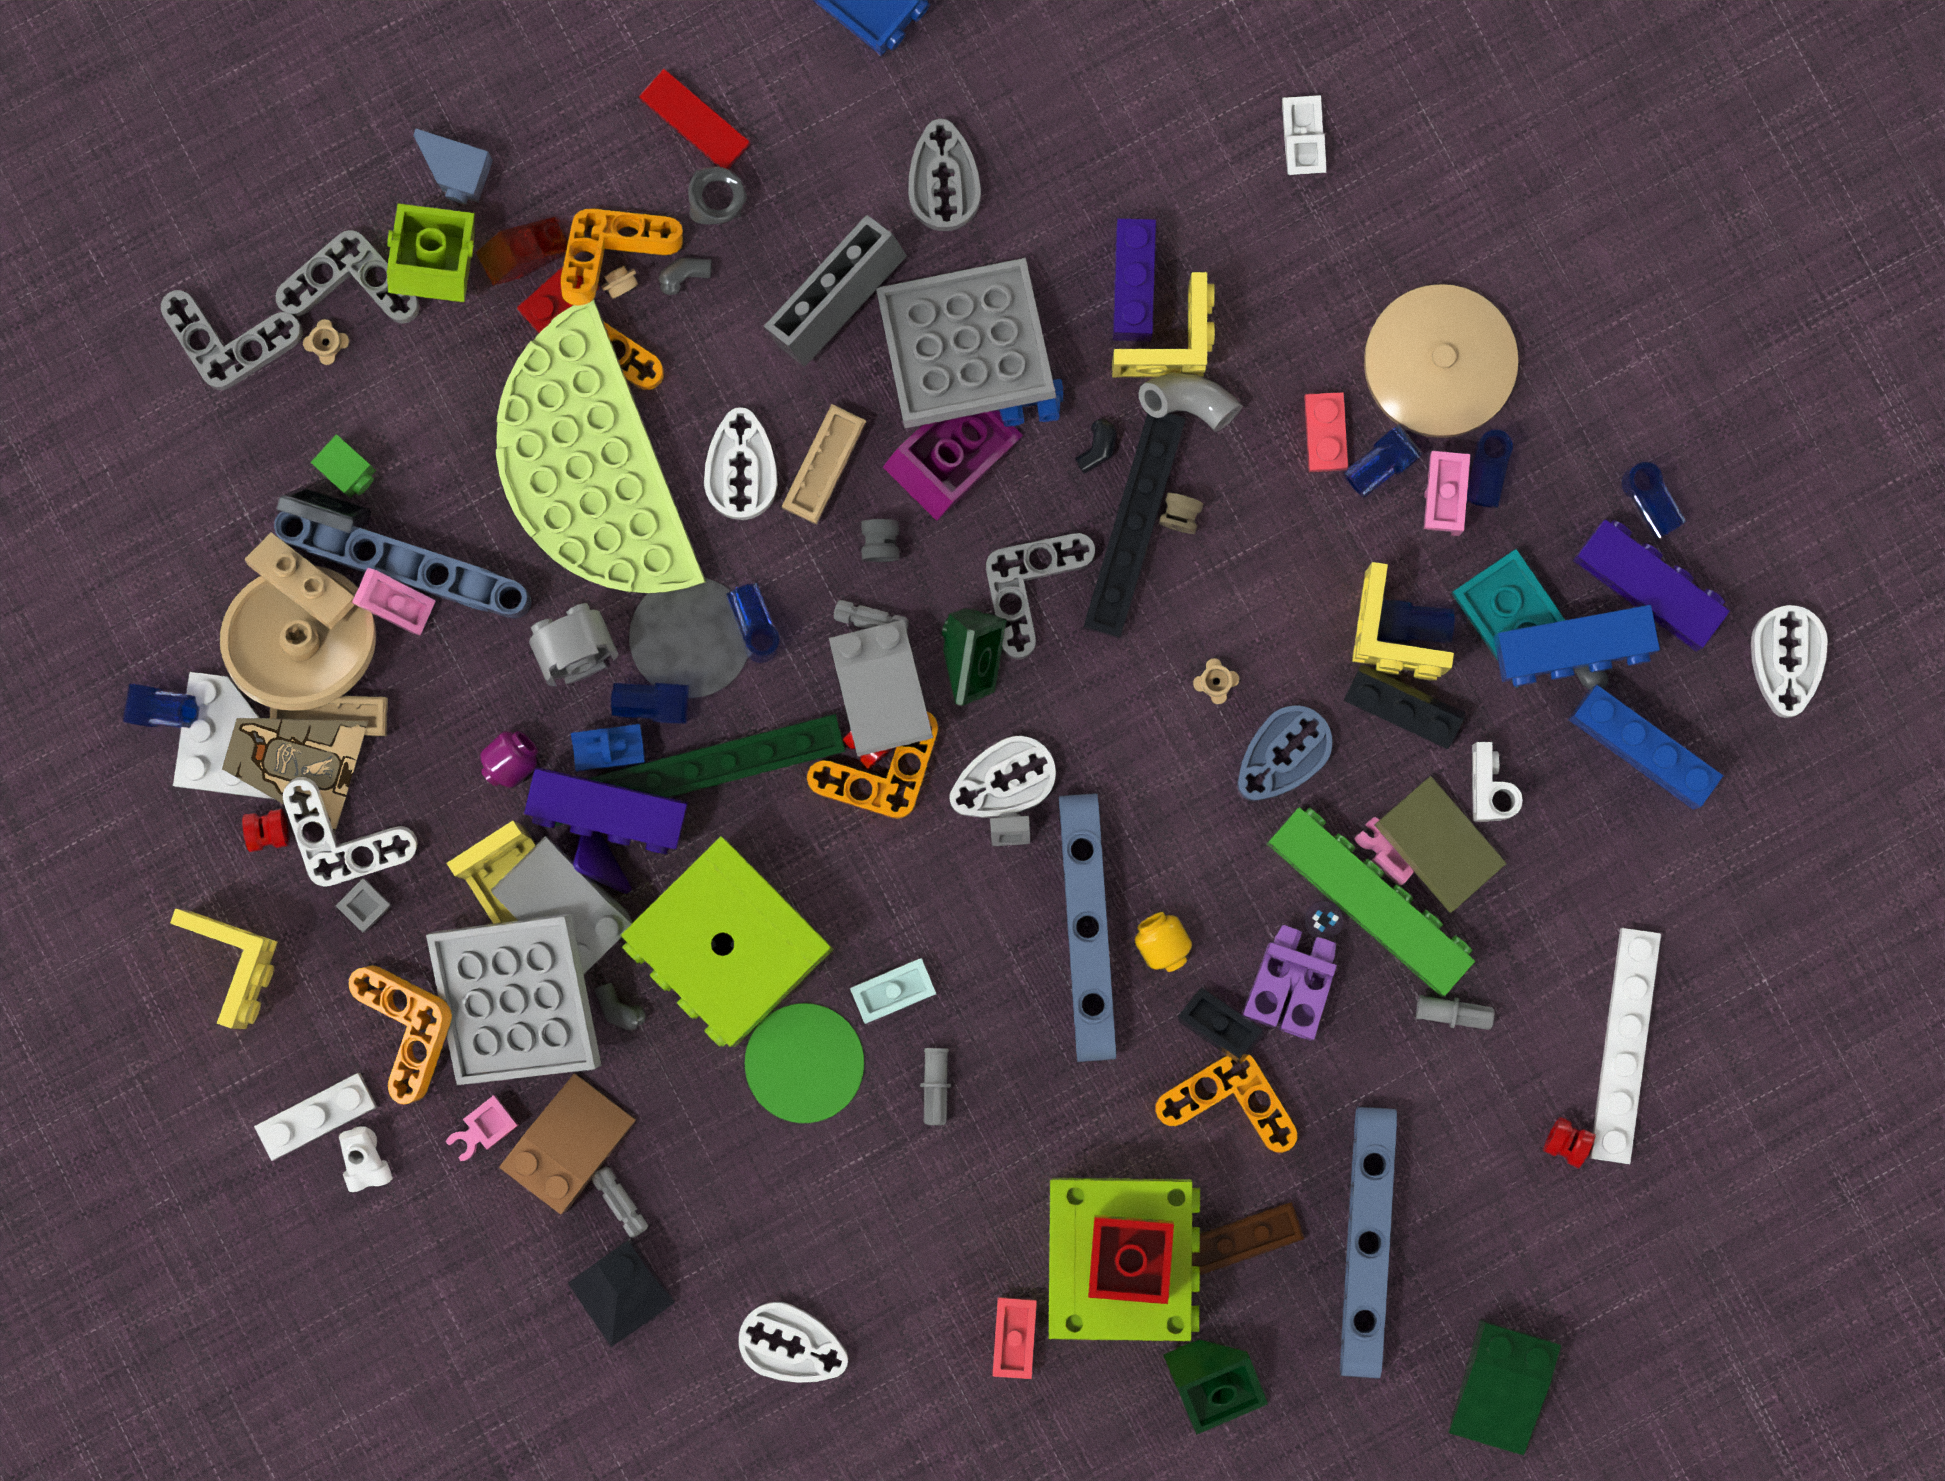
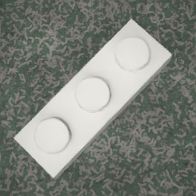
M357 1073L254 1127L271 1161H274L377 1108V1105L361 1073Z

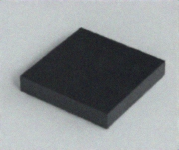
M304 487L297 488L280 496L277 510L348 533L367 525L372 513L369 508Z

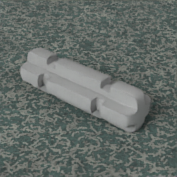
M839 600L834 610V619L836 621L847 624L851 621L854 622V626L865 629L904 620L906 631L909 625V620L906 617L895 614L891 617L888 612L862 605L855 607L853 603Z
M603 1167L592 1176L591 1180L598 1191H603L602 1197L617 1219L624 1222L623 1228L631 1238L637 1237L648 1228V1224L641 1214L637 1215L635 1212L637 1210L636 1206L621 1184H616L614 1180L617 1178L611 1169Z

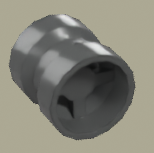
M891 519L861 521L862 534L865 536V545L862 547V561L893 562L900 560L899 547L896 545V536L899 534V521Z

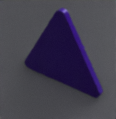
M593 831L592 837L581 835L573 863L574 869L624 894L631 892V886L601 832Z

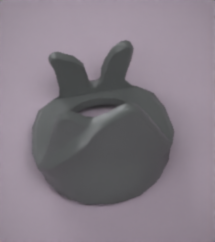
M720 166L704 167L695 171L689 184V214L694 222L712 225L732 221L736 216L741 218V209L746 202L747 194L741 180L731 170ZM721 181L728 184L732 189L733 200L727 208L713 210L704 203L702 193L706 185L711 182Z

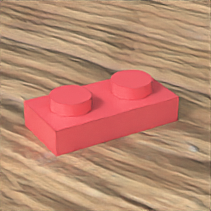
M1344 392L1305 394L1309 472L1347 470Z
M998 1297L992 1376L1032 1378L1037 1300Z

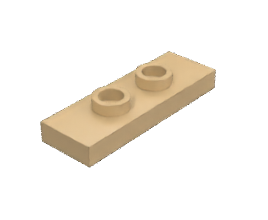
M831 404L787 494L782 509L817 525L867 423L866 420Z
M272 532L245 558L249 567L330 630L355 605L352 603L354 599L352 594Z
M341 696L320 707L296 711L279 710L270 707V719L368 721L364 736H387L388 698Z

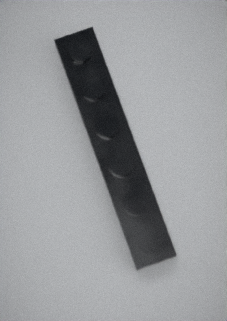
M1147 413L1085 619L1084 629L1118 639L1121 637L1186 418L1170 413L1164 417L1155 418Z

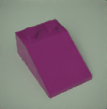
M998 410L925 424L896 449L883 468L938 521L1023 435L1014 426L1005 427Z

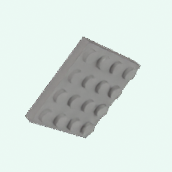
M1026 258L876 288L904 428L1056 398Z
M571 913L434 931L426 935L438 996L449 1005L452 1013L447 1040L457 1085L592 1070L601 1066Z

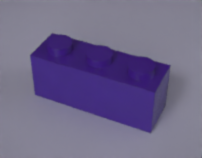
M1117 218L1113 341L1151 342L1153 332L1156 220Z

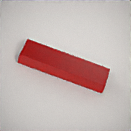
M665 69L657 75L639 96V99L717 166L729 169L750 146V142Z

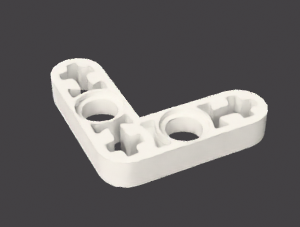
M297 777L291 780L284 789L283 802L310 879L317 885L323 887L331 886L402 864L410 860L416 852L418 845L417 837L413 831L403 826L389 828L337 844L316 783L310 778ZM296 786H301L303 791L310 790L311 795L306 800L308 809L311 811L316 807L319 813L308 814L300 820L297 818L296 814H302L304 810L300 800L293 801L291 798L296 792ZM311 821L320 823L324 828V837L318 842L307 840L303 835V826ZM395 835H399L401 840H408L410 842L405 848V854H400L398 849H392L384 854L387 860L381 861L380 848L375 841L381 840V846L386 847L393 843ZM358 846L368 847L373 852V862L363 867L357 865L352 859V851ZM339 852H345V864L350 872L345 873L344 865H341L332 870L331 877H326L324 872L317 873L316 868L321 863L320 859L325 858L328 864L335 863L341 859Z

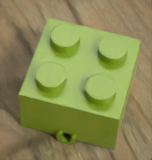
M398 204L394 229L389 230L387 245L390 247L387 265L388 293L465 302L475 238L474 213Z

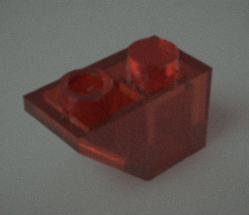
M555 217L501 230L482 246L476 254L494 286L520 279L566 255L568 241Z

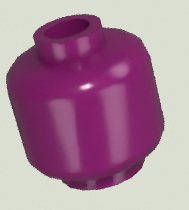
M503 731L481 752L480 759L484 767L481 769V773L493 786L501 784L507 788H514L536 768V754L538 750L532 740L520 731L515 733Z

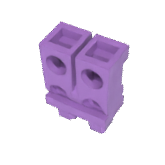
M1282 925L1273 943L1270 942L1267 945L1241 1015L1248 1020L1275 1028L1287 994L1291 993L1278 1030L1312 1041L1315 1039L1332 978L1337 965L1332 964L1335 957L1336 943L1316 937L1309 956L1296 951L1302 931Z

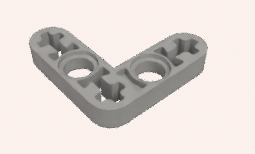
M353 230L344 231L336 236L283 282L275 295L276 303L283 312L292 314L294 317H301L352 275L394 322L401 324L409 323L416 318L420 309L419 300L416 296L397 294L402 300L410 298L407 302L409 310L406 313L400 310L394 313L393 310L396 308V305L386 294L388 292L387 278L385 283L379 287L368 285L366 276L369 270L374 267H381L387 273L388 263L363 235ZM347 241H350L352 244L359 241L360 244L357 246V249L360 253L356 257L348 254L340 261L346 267L340 270L337 263L329 256L334 252L339 259L346 252L344 244ZM320 264H328L333 269L331 280L325 284L316 283L313 279V271ZM305 277L309 285L317 292L312 295L307 289L299 297L302 301L300 306L296 307L290 304L286 307L289 301L286 296L287 293L291 290L295 294L301 292L305 286L300 281ZM386 294L383 300L379 299V296Z
M174 290L164 296L161 302V312L164 319L202 378L208 385L217 390H226L241 382L294 348L303 336L301 323L292 314L279 312L224 346L197 302L188 293ZM177 300L182 304L188 302L184 310L189 319L193 321L188 326L177 314L171 315V312L175 310L173 303ZM281 322H284L287 326L293 324V327L289 330L291 334L289 339L278 336L271 341L276 346L273 350L270 349L269 344L260 336L266 331L270 338L279 332L277 325ZM198 330H204L210 336V342L203 350H194L190 346V337ZM250 341L259 342L262 346L261 357L255 361H247L242 356L244 345ZM231 353H234L237 361L244 366L240 371L235 365L226 369L225 375L227 378L221 381L218 377L211 378L215 373L213 368L215 364L219 363L225 367L234 362L228 357Z
M1074 533L998 549L988 556L986 574L995 616L1007 619L1006 622H1016L1023 617L1027 621V624H1019L1021 636L1029 637L1030 642L1024 644V651L1017 652L1015 646H1008L1007 641L1013 639L1012 625L1005 629L1002 648L1009 657L1024 659L1034 651L1036 645L1024 581L1088 567L1094 559L1095 546L1087 535ZM1075 541H1079L1081 547H1088L1089 552L1084 553L1083 561H1076L1075 556H1067L1062 559L1065 565L1057 566V552L1053 545L1061 544V552L1071 550ZM1044 549L1050 553L1052 561L1046 569L1038 570L1030 564L1029 557L1034 550ZM1024 552L1023 564L1028 573L1019 574L1020 566L1010 568L1007 577H1001L999 571L993 572L992 566L997 565V558L1005 557L1007 563L1016 562L1018 557L1015 553ZM1015 594L1021 599L1022 607L1018 613L1008 615L1001 610L999 603L1004 595Z

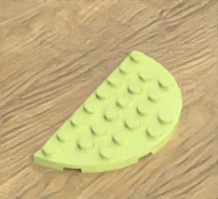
M593 299L585 305H573L551 320V323L533 341L529 342L517 359L501 396L496 421L498 422L496 458L500 479L511 508L525 531L534 539L539 547L564 568L588 581L608 588L638 593L672 592L706 583L595 300Z

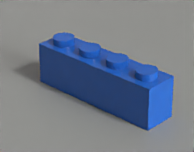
M1651 605L1500 632L1493 637L1502 682L1512 680L1514 687L1536 683V676L1549 673L1552 680L1571 677L1575 675L1574 669L1587 666L1590 673L1609 670L1613 668L1612 662L1627 659L1628 666L1647 663L1651 661L1650 655L1660 651Z
M1595 685L1586 693L1568 718L1574 725L1693 810L1702 807L1723 777L1721 773L1598 685Z

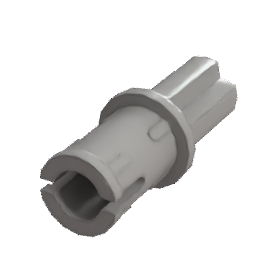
M1419 995L1415 1018L1449 1023L1450 1028H1454L1455 1025L1489 1030L1493 1026L1495 1013L1492 1007L1462 1003L1456 997H1454L1453 1001Z
M924 1048V1083H920V1087H924V1123L927 1125H944L947 1118V1088H951V1084H947L949 1049Z

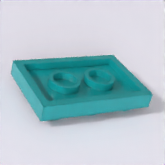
M1517 549L1451 593L1497 661L1493 638L1497 633L1565 621Z

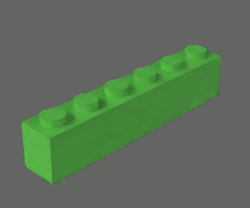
M1300 807L1297 808L1266 844L1440 997L1446 996L1475 962L1469 956L1472 949L1456 935L1450 939L1439 929L1443 924L1429 911L1425 910L1421 914L1410 904L1414 900L1413 897L1402 887L1396 884L1391 888L1384 882L1381 877L1385 873L1371 860L1366 859L1363 863L1352 854L1355 847L1339 833L1333 837L1323 828L1326 821L1314 810L1308 808L1304 812Z

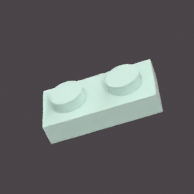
M922 958L850 988L865 1024L936 994Z

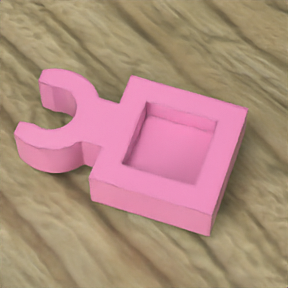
M1373 817L1366 823V826L1373 831L1374 838L1369 837L1367 833L1362 831L1354 839L1360 847L1375 851L1377 854L1371 861L1394 883L1401 886L1414 871L1374 826L1380 819Z
M493 1095L463 1119L470 1129L466 1132L460 1131L451 1134L446 1143L452 1145L458 1139H463L467 1143V1150L458 1158L460 1161H465L475 1154L478 1143L481 1142L486 1150H489L517 1128L519 1124L498 1097Z

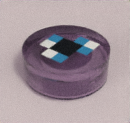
M1316 902L1307 909L1304 915L1305 929L1314 938L1331 939L1342 929L1343 914L1338 906L1331 902Z

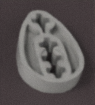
M946 119L933 120L927 125L917 142L909 172L908 194L912 212L922 224L937 231H953L965 226L977 213L981 200L979 174L973 154L964 137L953 123ZM937 129H944L945 135L952 136V139L945 141L943 156L940 155V147L937 141L930 140V137L936 136ZM947 166V171L954 173V176L948 177L949 191L956 192V195L949 197V207L951 210H957V214H952L948 222L943 221L941 215H935V211L942 209V202L940 197H934V193L940 192L941 188L940 179L933 177V174L939 173V167Z

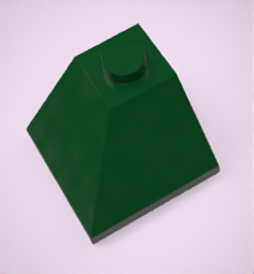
M967 608L949 614L942 630V636L945 639L943 652L956 704L964 706L995 693L1007 619Z
M1198 1339L1163 1354L1196 1435L1268 1404L1251 1359L1246 1351Z

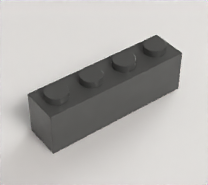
M866 215L763 327L779 348L805 367L907 255L891 232Z

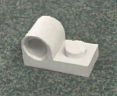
M1476 742L1472 745L1473 822L1506 820L1516 815L1522 807V794L1515 785L1508 782H1493V774L1499 773L1498 751H1492V742ZM1503 791L1510 796L1511 807L1507 812H1501L1494 807L1492 799L1495 792Z

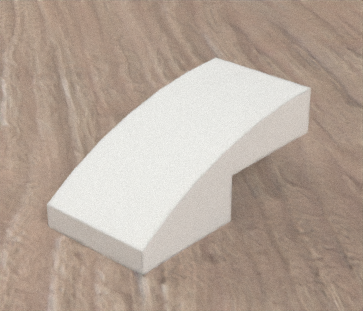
M1321 95L1282 98L1288 175L1325 173V135L1323 134Z

